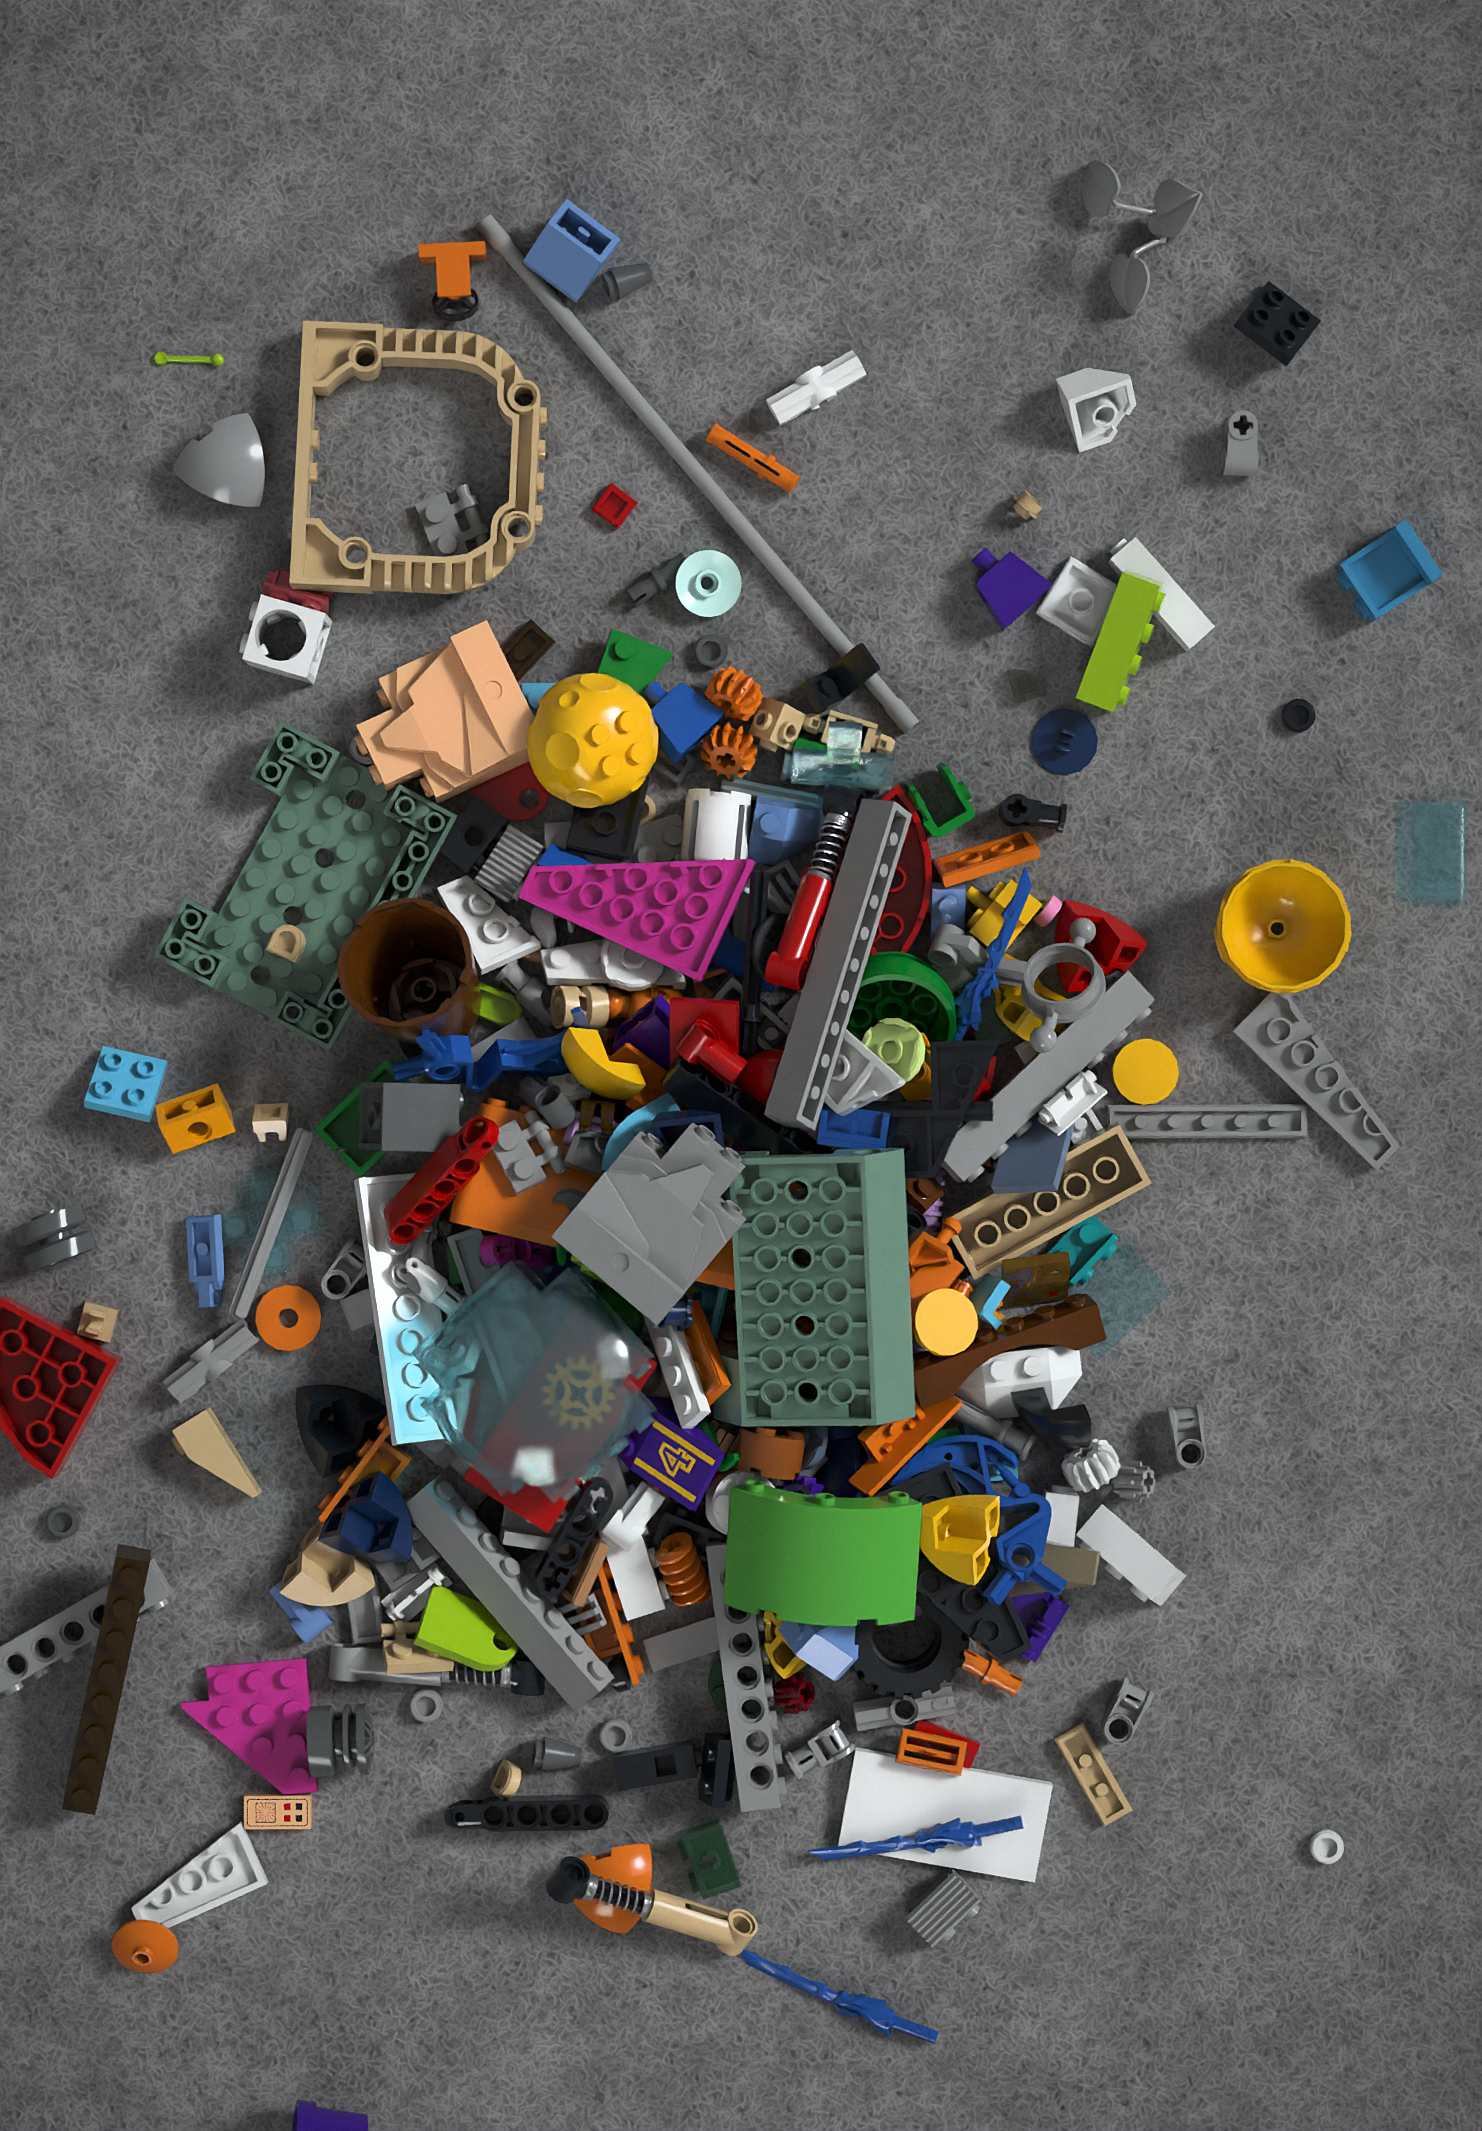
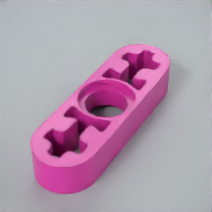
M503 1234L486 1235L482 1238L480 1256L486 1265L526 1268L545 1267L552 1257V1249L549 1245ZM515 1244L517 1246V1258L515 1256ZM496 1247H500V1253L496 1251Z

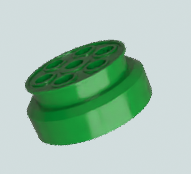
M894 951L880 952L868 957L846 1028L850 1033L862 1041L865 1032L870 1027L880 1023L878 1021L885 1018H899L912 1023L920 1033L925 1034L929 1043L954 1041L956 1033L954 997L947 983L929 963L917 956Z

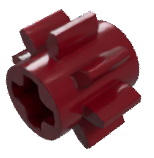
M796 1672L786 1679L780 1676V1681L774 1686V1700L777 1706H784V1714H798L799 1711H807V1706L811 1705L814 1700V1686L811 1681H803L804 1673Z

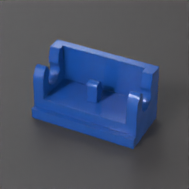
M823 1104L817 1144L850 1149L886 1148L890 1113L857 1109L845 1116H841L827 1104Z

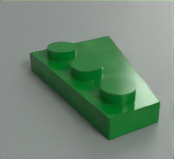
M612 629L609 632L595 673L616 678L628 684L641 696L674 653Z

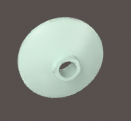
M702 550L688 556L680 565L675 578L676 593L682 605L690 612L703 617H714L728 611L736 603L741 591L742 583L738 567L727 555L715 550ZM704 577L711 578L713 583L712 587L708 590L703 589L701 586V580Z

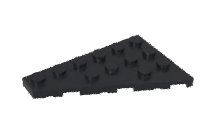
M946 1462L872 1497L888 1496L890 1492L901 1491L908 1493L909 1498L923 1503V1506L940 1499L962 1496L963 1493L949 1463ZM919 1547L916 1593L999 1662L1009 1660L1033 1648L1009 1594L999 1607L996 1604H991L983 1596L985 1590L999 1573L989 1550L988 1556L991 1559L987 1569L979 1582L973 1586L959 1582L940 1571L930 1562Z

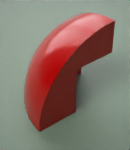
M1064 899L1057 920L1055 944L1071 943L1072 939L1069 934V928L1072 922L1078 918H1087L1094 923L1096 935L1090 943L1085 944L1084 948L1093 955L1095 961L1101 966L1105 977L1117 970L1124 973L1140 957L1148 943L1133 928L1098 908ZM1072 962L1056 963L1060 980L1067 992H1083L1089 986L1092 975L1085 967Z

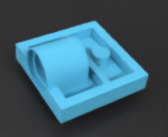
M103 1046L84 1099V1108L150 1123L167 1071L168 1061Z

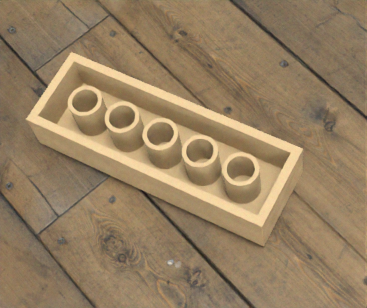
M1116 1121L1069 1147L1057 1192L995 1194L992 1189L941 1218L943 1221L945 1217H953L960 1222L961 1231L958 1235H953L951 1239L974 1280L1000 1267L1003 1259L1020 1256L1152 1183L1121 1126Z

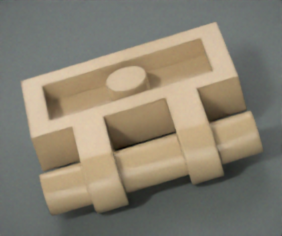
M396 1619L395 1621L393 1620V1623L380 1624L381 1637H394V1640L383 1641L382 1651L386 1675L453 1671L454 1660L414 1645V1639H406V1636L416 1635L420 1622H405L404 1619Z

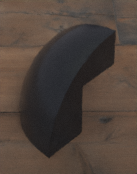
M317 1384L296 1388L295 1406L300 1436L312 1464L324 1479L352 1464L357 1459L355 1451L364 1441L368 1439L374 1441L380 1432L377 1427L386 1416L387 1407L375 1398L348 1387Z
M1043 1387L1011 1392V1399L1017 1414L1023 1423L1038 1437L1051 1444L1066 1448H1087L1090 1446L1091 1418L1085 1404L1051 1409Z

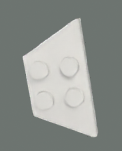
M846 1029L824 1102L837 1114L845 1116L902 1087L906 1081Z

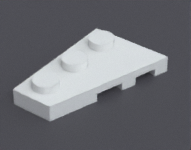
M468 875L437 888V895L448 912L450 911L465 929L471 943L475 964L481 975L541 949L542 943L534 935L530 936L520 927V923L512 915L509 917L495 904V900Z

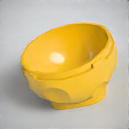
M1293 859L1271 860L1252 867L1241 875L1224 893L1217 911L1216 926L1214 927L1216 945L1223 962L1248 984L1258 989L1278 994L1296 993L1320 984L1339 966L1348 951L1352 934L1351 916L1341 890L1323 871L1310 865V863ZM1273 923H1279L1282 926L1281 934L1275 935L1272 933L1271 926Z

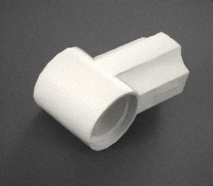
M642 1480L624 1506L617 1509L601 1532L629 1552L645 1531L646 1527L644 1526L662 1505L665 1497Z

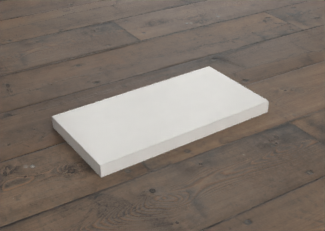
M855 1748L838 1846H845L859 1840L870 1843L888 1840L899 1835L902 1837L915 1836L920 1830L924 1832L938 1823L945 1824L957 1818H960V1823L972 1821L974 1825L1021 1815L1024 1829L984 1836L981 1838L982 1846L973 1845L972 1847H967L964 1845L959 1846L956 1843L954 1845L947 1843L944 1848L935 1849V1853L919 1847L877 1855L1035 1883L1053 1787L1052 1782L964 1767L962 1768L961 1776H955L895 1763L896 1754Z

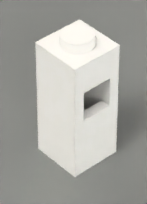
M1053 1484L1052 1490H1043V1497L1049 1501L1052 1508L1047 1541L1074 1546L1079 1495L1072 1493L1071 1486Z

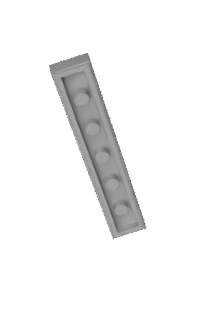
M1307 1104L1107 1105V1126L1117 1121L1127 1138H1307Z

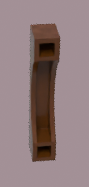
M1074 1294L1067 1297L1065 1302L1054 1306H1041L1030 1315L1009 1318L1003 1322V1325H1000L997 1331L993 1328L977 1330L974 1341L966 1350L955 1355L936 1356L928 1351H920L913 1354L915 1401L922 1409L952 1398L961 1384L975 1369L990 1358L1013 1348L1025 1345L1049 1344L1077 1351L1107 1340L1097 1303L1087 1294Z

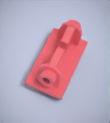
M276 569L275 572H268L267 581L263 583L265 596L329 614V599H332L334 592L292 589L289 583L290 572Z

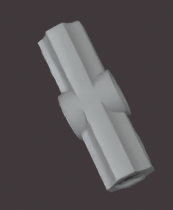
M241 1318L215 1340L212 1338L190 1356L191 1359L163 1382L172 1396L182 1403L200 1390L208 1381L211 1383L221 1373L228 1370L234 1365L233 1361L260 1339L251 1326Z
M951 1684L940 1686L941 1690L933 1694L930 1690L922 1692L923 1698L913 1700L911 1695H904L903 1700L911 1701L913 1704V1710L908 1715H900L895 1711L896 1704L901 1700L893 1699L892 1695L852 1701L857 1731L896 1724L909 1725L919 1720L956 1714Z

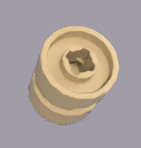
M556 986L553 989L550 1000V1015L553 1026L556 1029H567L571 1026L573 1022L571 1009L580 1007L585 1013L590 1029H603L606 1026L609 1018V997L603 986H582L581 989L577 986Z

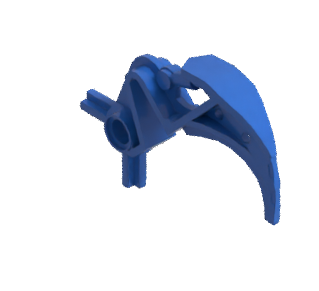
M580 1007L571 1009L573 1022L569 1027L590 1029L588 1019ZM568 1028L553 1037L519 1041L496 1039L476 1062H473L468 1036L446 1035L438 1037L435 1032L431 1033L429 1029L422 1030V1036L416 1037L417 1043L422 1048L421 1055L392 1063V1072L397 1083L428 1074L430 1078L438 1081L453 1079L465 1083L466 1088L474 1092L486 1089L494 1080L500 1081L505 1079L508 1074L522 1072L525 1077L528 1075L530 1077L540 1076L547 1082L548 1077L564 1075L570 1072L561 1054V1043Z
M957 1435L939 1439L926 1445L922 1451L916 1454L901 1469L890 1484V1487L948 1462L957 1483L962 1485L970 1495L1000 1496V1516L1027 1511L1036 1512V1514L998 1537L995 1541L994 1549L997 1564L1001 1570L983 1593V1596L991 1604H996L999 1607L1017 1582L1026 1583L1029 1579L1055 1598L1062 1593L1068 1581L1041 1563L1052 1517V1508L1048 1500L1041 1495L1031 1493L1027 1484L1020 1483L1008 1468L1005 1469L1000 1463L1002 1462L1007 1467L1015 1469L1020 1462L1013 1452L997 1441L986 1437ZM950 1454L952 1459L946 1460L944 1456ZM972 1464H977L978 1469L973 1470L970 1466ZM988 1466H995L1000 1472V1476L1012 1489L1008 1497L1000 1495L992 1489ZM1015 1555H1024L1030 1563L1026 1566H1017L1012 1562L1011 1558Z

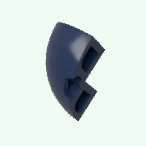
M379 1470L364 1477L352 1487V1497L346 1502L345 1506L337 1504L322 1528L318 1541L340 1552L379 1562L410 1561L413 1532L409 1510L396 1485Z

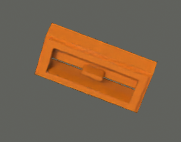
M902 1728L895 1763L961 1776L967 1742ZM907 1738L957 1748L959 1751L958 1754L907 1744L906 1741ZM904 1751L956 1762V1767L904 1756Z

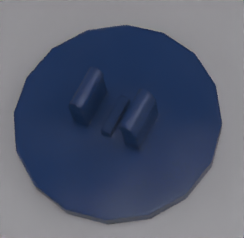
M1059 709L1051 711L1039 720L1033 731L1032 748L1034 755L1044 768L1053 773L1068 775L1081 771L1090 764L1097 750L1098 738L1095 727L1085 715L1076 710Z

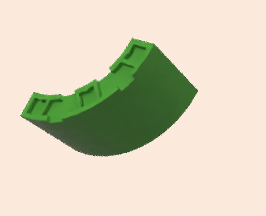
M757 1479L745 1480L742 1485L730 1487L723 1603L751 1614L758 1615L761 1609L776 1613V1620L810 1625L852 1627L857 1626V1620L875 1619L876 1625L914 1620L923 1503L909 1498L908 1493L901 1491L890 1492L888 1496L867 1498H837L830 1493H817L815 1496L799 1494L767 1486L764 1481Z

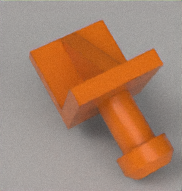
M945 1217L941 1223L943 1227L935 1238L923 1231L909 1248V1271L914 1272L918 1266L941 1261L951 1264L954 1257L951 1247L947 1244L953 1235H958L961 1231L960 1222L953 1217Z

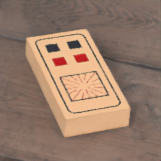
M312 1794L244 1795V1829L312 1828Z

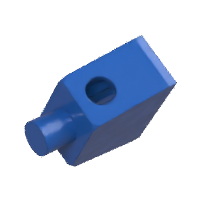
M654 681L642 693V696L653 706L651 712L654 722L658 727V742L676 765L704 739L707 733H711L712 729L720 724L725 714L721 709L684 683H679L670 693H667Z

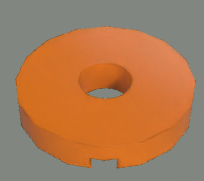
M287 1284L273 1288L262 1297L256 1309L255 1322L258 1333L267 1344L277 1350L293 1351L304 1348L315 1339L321 1329L323 1315L319 1302L311 1292L301 1286ZM291 1308L296 1311L298 1322L295 1326L285 1327L280 1322L282 1310Z

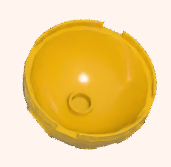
M576 674L566 677L551 686L538 701L539 708L533 723L528 725L527 731L529 761L534 774L542 786L553 796L581 808L610 805L626 798L637 790L644 782L652 765L656 762L658 751V727L654 722L651 709L645 699L628 684L605 674Z

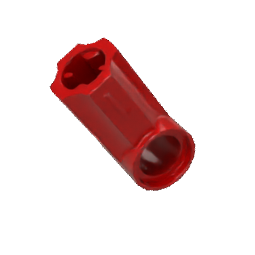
M697 1019L676 1043L678 1053L685 1060L695 1065L701 1064L727 1086L735 1080L747 1064L744 1058L720 1040L717 1030L702 1019Z

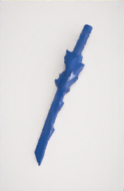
M1024 867L1014 896L1001 914L1004 922L998 936L986 949L989 956L985 965L978 967V973L973 979L964 984L965 988L954 999L955 1005H958L956 1010V1018L958 1020L956 1022L954 1041H962V1037H964L970 1025L976 1032L978 1031L979 1023L982 1020V1010L980 1007L982 999L986 996L989 997L993 988L997 989L999 987L995 972L1032 888L1026 867Z
M1021 1815L974 1825L972 1821L960 1823V1818H957L945 1824L938 1823L924 1832L920 1830L915 1836L902 1837L899 1835L888 1840L870 1843L859 1840L845 1846L823 1847L808 1850V1852L825 1861L919 1847L935 1853V1849L944 1848L947 1843L952 1845L956 1843L959 1846L964 1845L967 1847H972L973 1845L982 1846L981 1838L984 1836L1024 1829Z
M747 1950L741 1952L748 1965L802 1991L835 2004L844 2017L847 2015H852L854 2018L863 2016L865 2020L870 2022L871 2026H874L876 2030L883 2032L887 2036H890L892 2028L933 2044L936 2042L939 2031L895 2016L894 2010L885 2006L886 2000L866 1997V1994H848L845 1990L836 1992L827 1988L825 1983L811 1981L793 1973L788 1966L771 1963Z

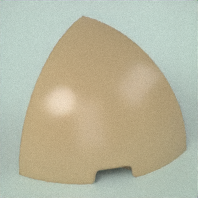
M318 1520L309 1530L299 1545L302 1550L299 1552L298 1558L292 1564H289L285 1570L280 1593L293 1601L312 1606L339 1605L359 1598L375 1586L374 1577L366 1559L340 1552L318 1541L326 1520L323 1523Z

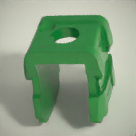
M942 762L936 768L960 808L958 812L935 824L914 785L911 782L903 785L905 788L904 793L914 805L925 833L936 838L944 836L975 816V811L968 801L972 796L963 781L957 783L951 770Z

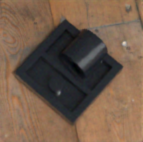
M1268 281L1236 321L1234 327L1287 366L1321 320Z

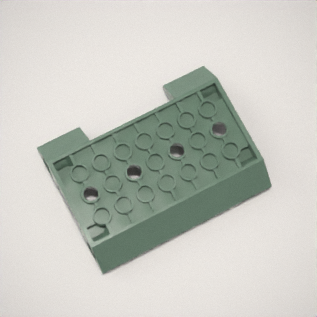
M280 721L249 778L251 781L281 797L277 807L220 912L216 913L185 897L153 956L208 986L222 991L270 1017L271 1020L331 1051L354 1009L344 996L338 978V957L343 941H347L349 935L357 926L355 923L359 918L374 907L391 900L414 898L458 816L400 784L386 792L382 783L375 784L367 767L344 756L339 751L293 726ZM358 790L365 794L366 802L362 808L352 809L348 806L347 797L352 791ZM321 849H329L334 854V862L327 868L319 867L315 860L316 854ZM291 907H297L302 912V921L295 927L299 928L306 938L305 949L298 964L265 950L274 930L286 924L284 913ZM260 965L268 967L271 973L270 980L263 985L255 983L252 978L253 970Z
M904 1148L836 1149L833 1154L769 1155V1151H735L742 1158L741 1163L746 1167L721 1195V1198L724 1201L731 1200L738 1205L743 1212L741 1215L746 1218L741 1227L732 1236L738 1351H719L731 1386L713 1403L714 1419L742 1427L874 1426L915 1417ZM801 1181L805 1183L808 1188V1195L801 1199L794 1197L790 1192V1184L792 1182ZM800 1248L807 1250L811 1255V1263L806 1266L798 1265L793 1259V1252ZM800 1316L810 1317L814 1322V1330L809 1333L800 1331L796 1325L797 1318ZM803 1383L813 1384L818 1391L817 1397L814 1399L804 1398L800 1394V1385Z

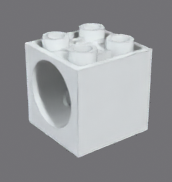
M261 594L259 602L254 601L250 610L249 620L253 621L250 633H245L241 640L239 652L243 653L242 659L251 667L314 685L332 620L326 613ZM289 617L300 620L298 624L306 635L303 649L291 656L289 660L276 661L268 658L267 656L270 653L263 643V637L267 628L281 621V618Z

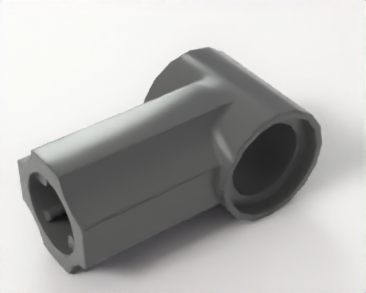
M529 1075L520 1082V1088L517 1093L520 1100L545 1118L552 1129H562L571 1124L576 1116V1111L558 1085H550L540 1076L530 1077Z

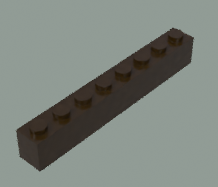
M122 1544L117 1545L62 1805L64 1810L96 1814L150 1564L151 1550Z

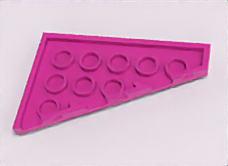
M751 859L532 866L518 897L702 982L756 862Z

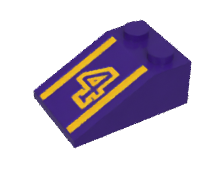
M640 1395L612 1450L631 1471L693 1511H696L725 1455L697 1425L693 1429L681 1428L671 1398Z

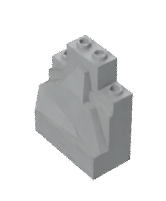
M692 1123L684 1131L668 1152L663 1149V1144L657 1137L640 1131L551 1236L656 1325L663 1320L746 1220L741 1215L743 1212L738 1205L731 1200L724 1201L721 1198V1195L746 1167L741 1163L742 1158L729 1147L724 1149L714 1140L715 1135L703 1125L697 1126L695 1123Z

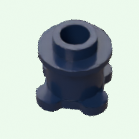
M686 1294L684 1298H680L658 1326L665 1328L667 1325H676L678 1331H684L685 1327H691L693 1322L692 1295Z

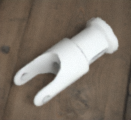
M409 1258L406 1263H401L396 1268L397 1275L428 1304L434 1303L444 1311L449 1321L455 1320L469 1303L467 1295L461 1296L448 1285L446 1278L417 1258ZM412 1263L416 1264V1268L412 1267ZM402 1268L406 1270L405 1274L402 1273Z

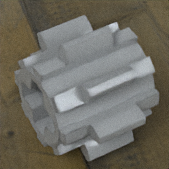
M1126 1460V1465H1121L1117 1471L1118 1475L1112 1479L1115 1494L1126 1498V1502L1141 1503L1142 1497L1149 1498V1495L1153 1494L1154 1484H1156L1153 1469H1150L1148 1465H1142V1461Z

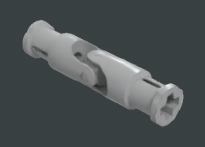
M517 959L508 963L496 975L495 979L498 982L502 981L515 994V999L532 1016L536 1017L553 1036L565 1030L556 1029L553 1026L550 1015L552 992L536 977L531 978L518 965Z

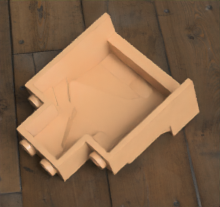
M487 620L451 636L449 645L397 668L396 671L378 679L381 689L377 690L376 694L383 708L390 707V710L356 725L359 735L354 737V740L361 755L363 756L368 753L373 763L368 769L375 784L382 783L386 792L397 787L398 784L402 785L423 775L424 778L419 779V782L426 797L433 796L436 803L439 804L529 762L527 731L528 725L533 723L535 717Z

